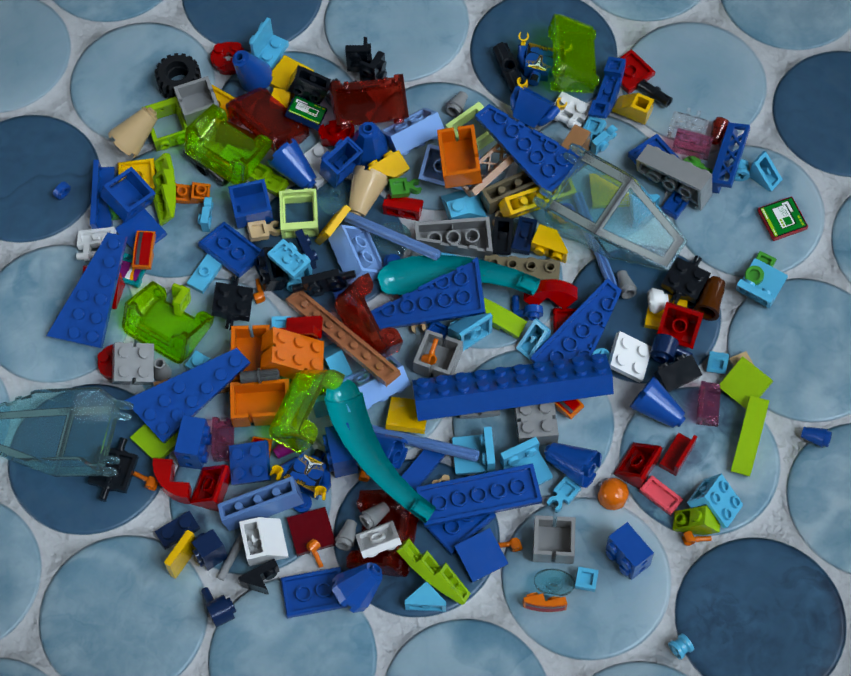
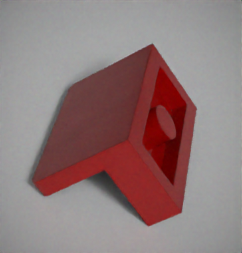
M388 194L387 199H384L383 214L419 221L424 201L408 197L391 198L390 194Z
M319 315L287 318L286 328L280 329L314 339H321L323 317Z
M678 433L661 460L659 467L677 476L694 448L697 436L694 435L690 439Z

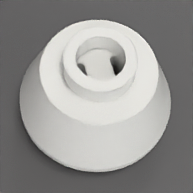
M651 288L648 290L650 312L656 314L664 310L666 302H669L668 294H664V291Z

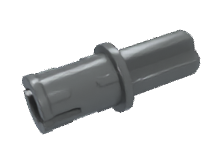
M257 368V370L240 371L241 384L258 382L260 384L262 381L278 380L280 378V372L277 368L265 370Z

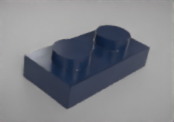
M519 216L511 252L525 255L530 254L531 242L535 235L538 220Z
M302 229L295 231L296 240L302 254L304 253L309 257L312 269L317 268L316 261L318 257L316 251L311 250L309 246L311 241L308 234L304 235Z
M188 511L159 528L155 533L166 550L178 543L186 530L195 533L200 530V527L191 512Z

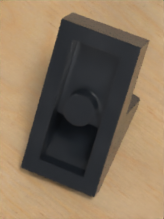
M495 216L493 254L511 255L514 218Z
M272 559L238 577V580L243 588L269 594L263 580L274 578L280 570L275 559Z

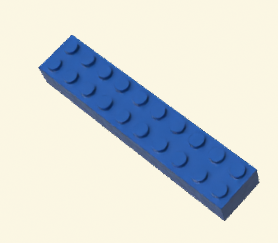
M594 354L585 357L576 356L570 359H556L554 361L535 362L534 364L527 365L518 364L512 367H497L490 370H477L476 372L468 373L460 372L454 375H439L432 378L412 380L418 421L614 394L613 374L606 354Z

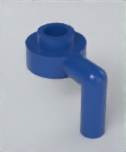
M512 296V313L519 317H527L531 321H534L536 318L539 320L543 316V306L530 304L526 305L524 309L519 310V296Z

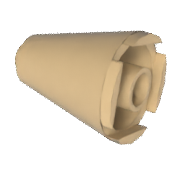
M143 107L110 130L108 136L109 138L113 136L115 139L113 143L121 151L129 156L132 153L135 158L139 155L158 120L156 117L157 113L151 107Z
M357 165L353 169L348 206L351 208L349 212L365 217L388 184L389 179H387L386 175L373 168L369 171L364 170L365 166Z

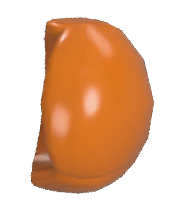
M608 478L602 482L597 497L600 504L606 509L617 510L624 507L629 496L627 484L622 480Z

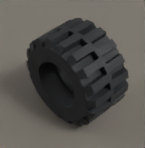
M174 53V56L167 55V58L161 59V63H158L157 69H155V78L160 94L162 93L164 98L168 97V99L176 97L175 86L202 78L197 61L193 60L190 55L186 57V54L183 53L181 55ZM178 75L186 76L181 80H171L173 77Z

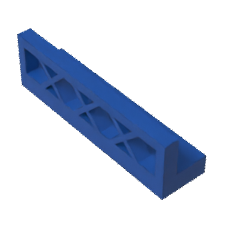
M728 122L712 172V193H719L721 187L732 188L748 138L750 125ZM737 130H744V133L738 136ZM737 143L739 149L733 151L734 145ZM732 158L734 160V164L728 167L729 161ZM728 173L730 176L729 180L723 181L725 174Z
M93 160L90 226L92 229L113 227L108 204L100 195L103 185L115 178L116 170L115 167H101L99 160Z

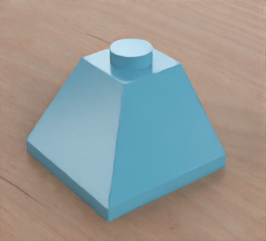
M461 190L441 196L449 220L487 217L479 194L469 197L465 191Z
M486 313L463 317L459 321L455 320L448 327V337L463 341V351L492 333L493 315Z

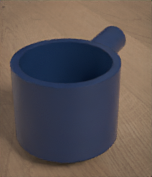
M667 334L655 335L649 353L654 361L661 364L673 362L676 354L679 356L686 354V356L693 355V353L678 347L679 341Z
M208 587L201 590L206 601V608L216 628L235 619L233 613L236 612V609L230 597L226 599L223 594L214 599Z

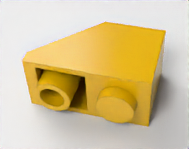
M640 93L619 96L612 112L645 125L652 113L654 99Z
M392 150L383 155L384 159L379 162L377 159L368 164L367 168L369 171L373 168L387 176V179L398 178L410 169L399 150L394 153Z
M539 224L531 242V251L536 255L546 256L566 263L568 251L558 231Z

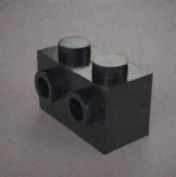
M298 65L290 77L287 91L320 105L328 93L331 79Z
M263 247L256 257V266L260 271L259 279L260 283L263 284L264 291L282 290L289 281L287 273L267 255L273 247Z
M686 354L680 355L675 358L676 362L670 365L666 362L658 366L659 370L654 374L668 392L702 376L692 354L686 356Z

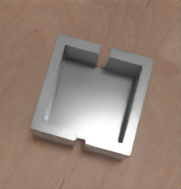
M208 76L174 87L175 95L187 127L222 116Z
M426 330L413 361V372L430 377L431 374L433 377L454 375L463 352V341L446 336L445 347H442L443 335ZM436 338L439 339L435 349L436 363L431 365L422 362V355L429 354L433 340Z
M115 342L112 357V384L130 385L132 378H135L134 385H152L154 382V344L136 343L132 347V343Z
M555 402L514 408L518 445L534 437L538 439L539 446L551 445L553 442L558 443L559 433Z
M535 515L533 562L551 563V559H555V563L573 564L575 557L576 517L557 516L556 527H552L553 516Z

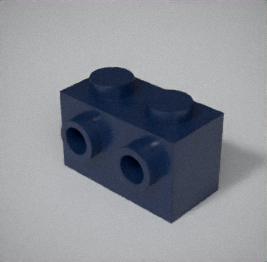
M213 529L207 533L199 534L192 542L194 546L192 552L200 567L205 566L208 571L228 557L223 543Z

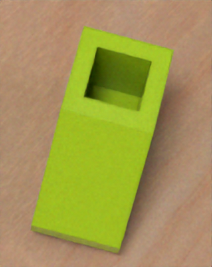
M707 505L674 511L673 530L676 532L685 533L692 531L693 534L698 535L720 533V523Z

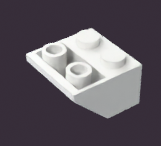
M257 517L239 522L249 567L266 563L272 559L276 561L289 558L281 519Z

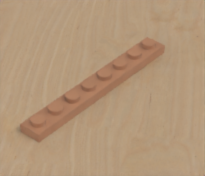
M304 291L295 292L286 298V303L302 317L322 316V334L386 387L401 375L397 367Z

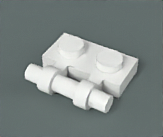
M562 91L558 97L562 98L559 104L563 106L567 102V106L564 110H560L553 120L566 124L570 129L575 124L582 127V124L578 121L585 124L589 117L588 112L591 105Z
M115 227L78 231L77 247L79 250H83V252L76 254L77 260L91 261L96 251L91 250L99 248L107 232L116 234Z

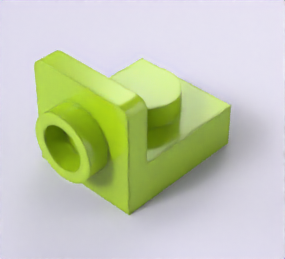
M173 283L172 306L174 307V314L181 317L191 302L190 288Z

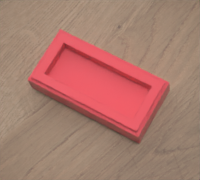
M653 475L639 489L640 493L670 516L683 502V498Z

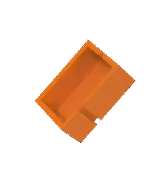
M474 124L457 127L458 141L455 138L454 127L437 130L445 189L482 183Z
M249 325L231 326V350L238 348L251 362L243 371H253L260 368L261 354L264 353L261 351L262 335L271 329L270 325H252L254 337H251ZM240 374L231 382H240Z
M272 327L262 335L261 351L264 353L261 354V370L277 368L280 376L290 379L296 377L297 381L308 384L314 383L323 376L324 341Z
M289 379L262 381L260 384L258 382L241 384V382H230V413L233 427L251 426V423H254L255 426L292 424Z

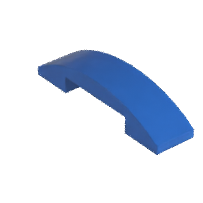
M608 57L604 68L602 84L596 100L592 101L588 116L604 119L608 117L621 87L626 59Z

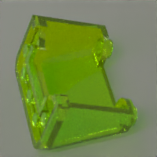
M553 14L548 27V37H550L553 44L554 67L552 74L555 77L554 81H551V91L593 93L595 87L599 85V76L596 75L594 46L596 30H593L591 25L565 15Z
M212 104L186 127L184 149L191 158L230 183L237 185L248 181L270 150L272 140L264 135H257L253 140L228 124L225 110Z
M152 281L125 302L122 328L132 338L141 343L154 344V351L177 364H181L190 356L211 328L214 316L205 311L198 312L195 317L186 312L181 317L175 315L174 307L166 301L167 293L165 288Z
M301 370L297 372L269 428L271 439L299 454H302L311 447L318 435L316 425L307 420L318 396L321 393H326V389H337L342 384L345 375L336 370Z

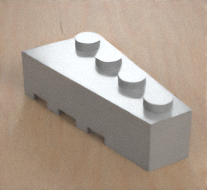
M647 144L636 159L638 172L656 183L662 182L668 191L672 192L674 190L681 194V199L685 202L692 201L696 204V209L701 211L711 198L713 174L708 170L696 167L691 162L681 160L674 154L666 153L659 147Z
M489 217L414 222L415 240L439 249L441 252L485 258V255H493Z

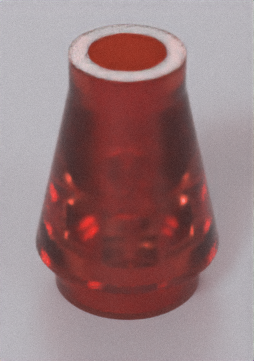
M716 117L713 120L709 139L711 144H720L729 122L727 119Z

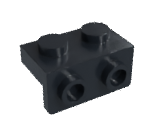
M364 37L363 45H345L347 72H359L360 60L371 63V43H368L367 37Z
M378 51L370 64L360 60V82L364 86L377 89L380 82L385 80L387 76L385 53Z

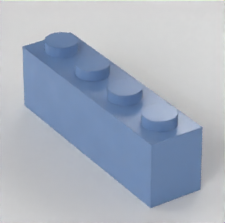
M291 476L217 505L222 523L228 531L240 528V521L257 517L267 518L304 504L299 485Z

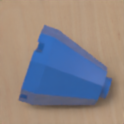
M364 122L359 126L351 139L364 151L361 165H367V163H371L376 159L379 162L384 159L383 155L388 152L387 138L373 122Z
M370 562L336 575L332 583L335 582L332 586V591L339 603L344 607L346 605L352 607L349 610L353 613L363 612L369 607L382 581V569L379 565Z

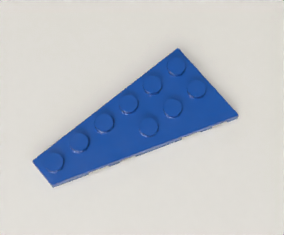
M490 104L475 114V119L547 197L588 165L581 161L582 157L575 154L576 152L562 147L555 140L535 129L528 128L521 121L510 118L508 114Z
M107 232L46 336L103 348L128 237Z
M477 257L472 262L464 266L461 265L456 270L418 287V289L402 295V297L395 301H390L370 311L372 331L486 314L479 259Z
M607 278L530 357V360L535 363L554 361L556 359H570L576 356H592L622 290Z
M235 348L124 401L163 443H166L179 431L183 415L194 417L251 362L238 348Z

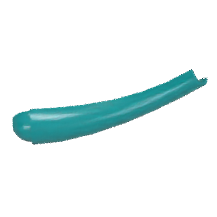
M441 255L438 260H433L426 256H411L388 262L389 264L380 270L377 278L384 293L402 296L443 274L446 275L456 270L461 265L464 266L472 262L474 258ZM479 260L482 283L513 288L532 296L536 293L540 284L539 278L497 263Z

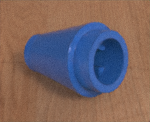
M804 427L801 438L822 448L823 446H829L832 432L828 431V429Z

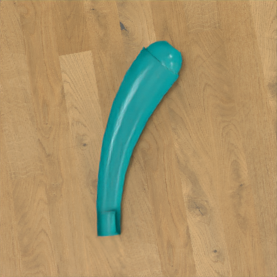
M347 379L342 383H333L332 381L326 389L324 401L331 423L345 448L362 470L385 493L404 509L424 523H427L436 507L419 495L399 475L385 455L373 430L363 393L359 391L357 385L351 380Z

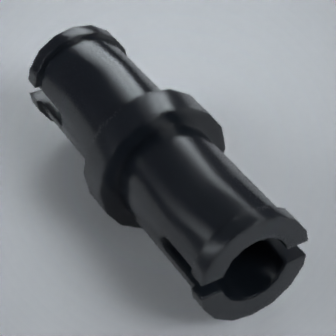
M645 79L638 84L637 88L666 108L672 103L673 98L662 92L660 87L653 86Z

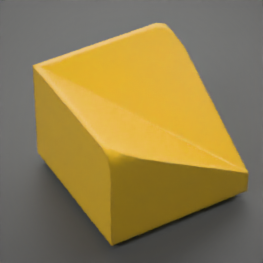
M274 87L269 100L270 109L286 112L292 100L291 92Z

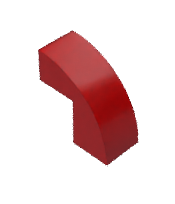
M540 280L536 293L533 296L524 293L523 300L529 305H539L546 298H549L565 310L578 299V287L562 280Z
M153 458V471L163 492L177 502L190 504L192 494L190 483L173 482L175 473L173 459Z

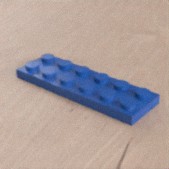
M533 463L416 487V492L436 507L427 523L423 522L424 528L542 503Z

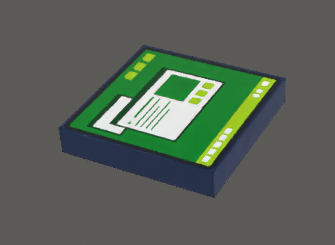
M294 95L285 117L318 131L328 109L298 95Z

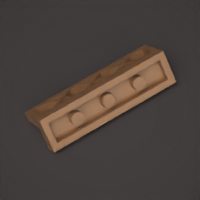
M498 143L479 159L480 164L487 165L486 173L481 175L482 183L473 184L470 188L467 185L461 186L469 197L479 194L514 162ZM493 152L500 153L497 163H491V154Z

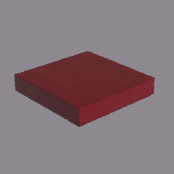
M326 507L287 517L297 557L310 553L306 545L312 539L317 540L321 545L317 551L336 546Z

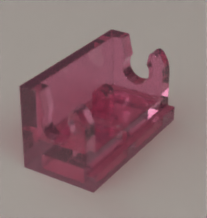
M678 128L672 150L675 153L695 156L708 161L714 137Z
M701 381L696 424L718 427L721 395L719 384Z
M212 417L211 454L214 462L230 461L229 446L234 445L232 421L228 417L226 421H220L218 417Z

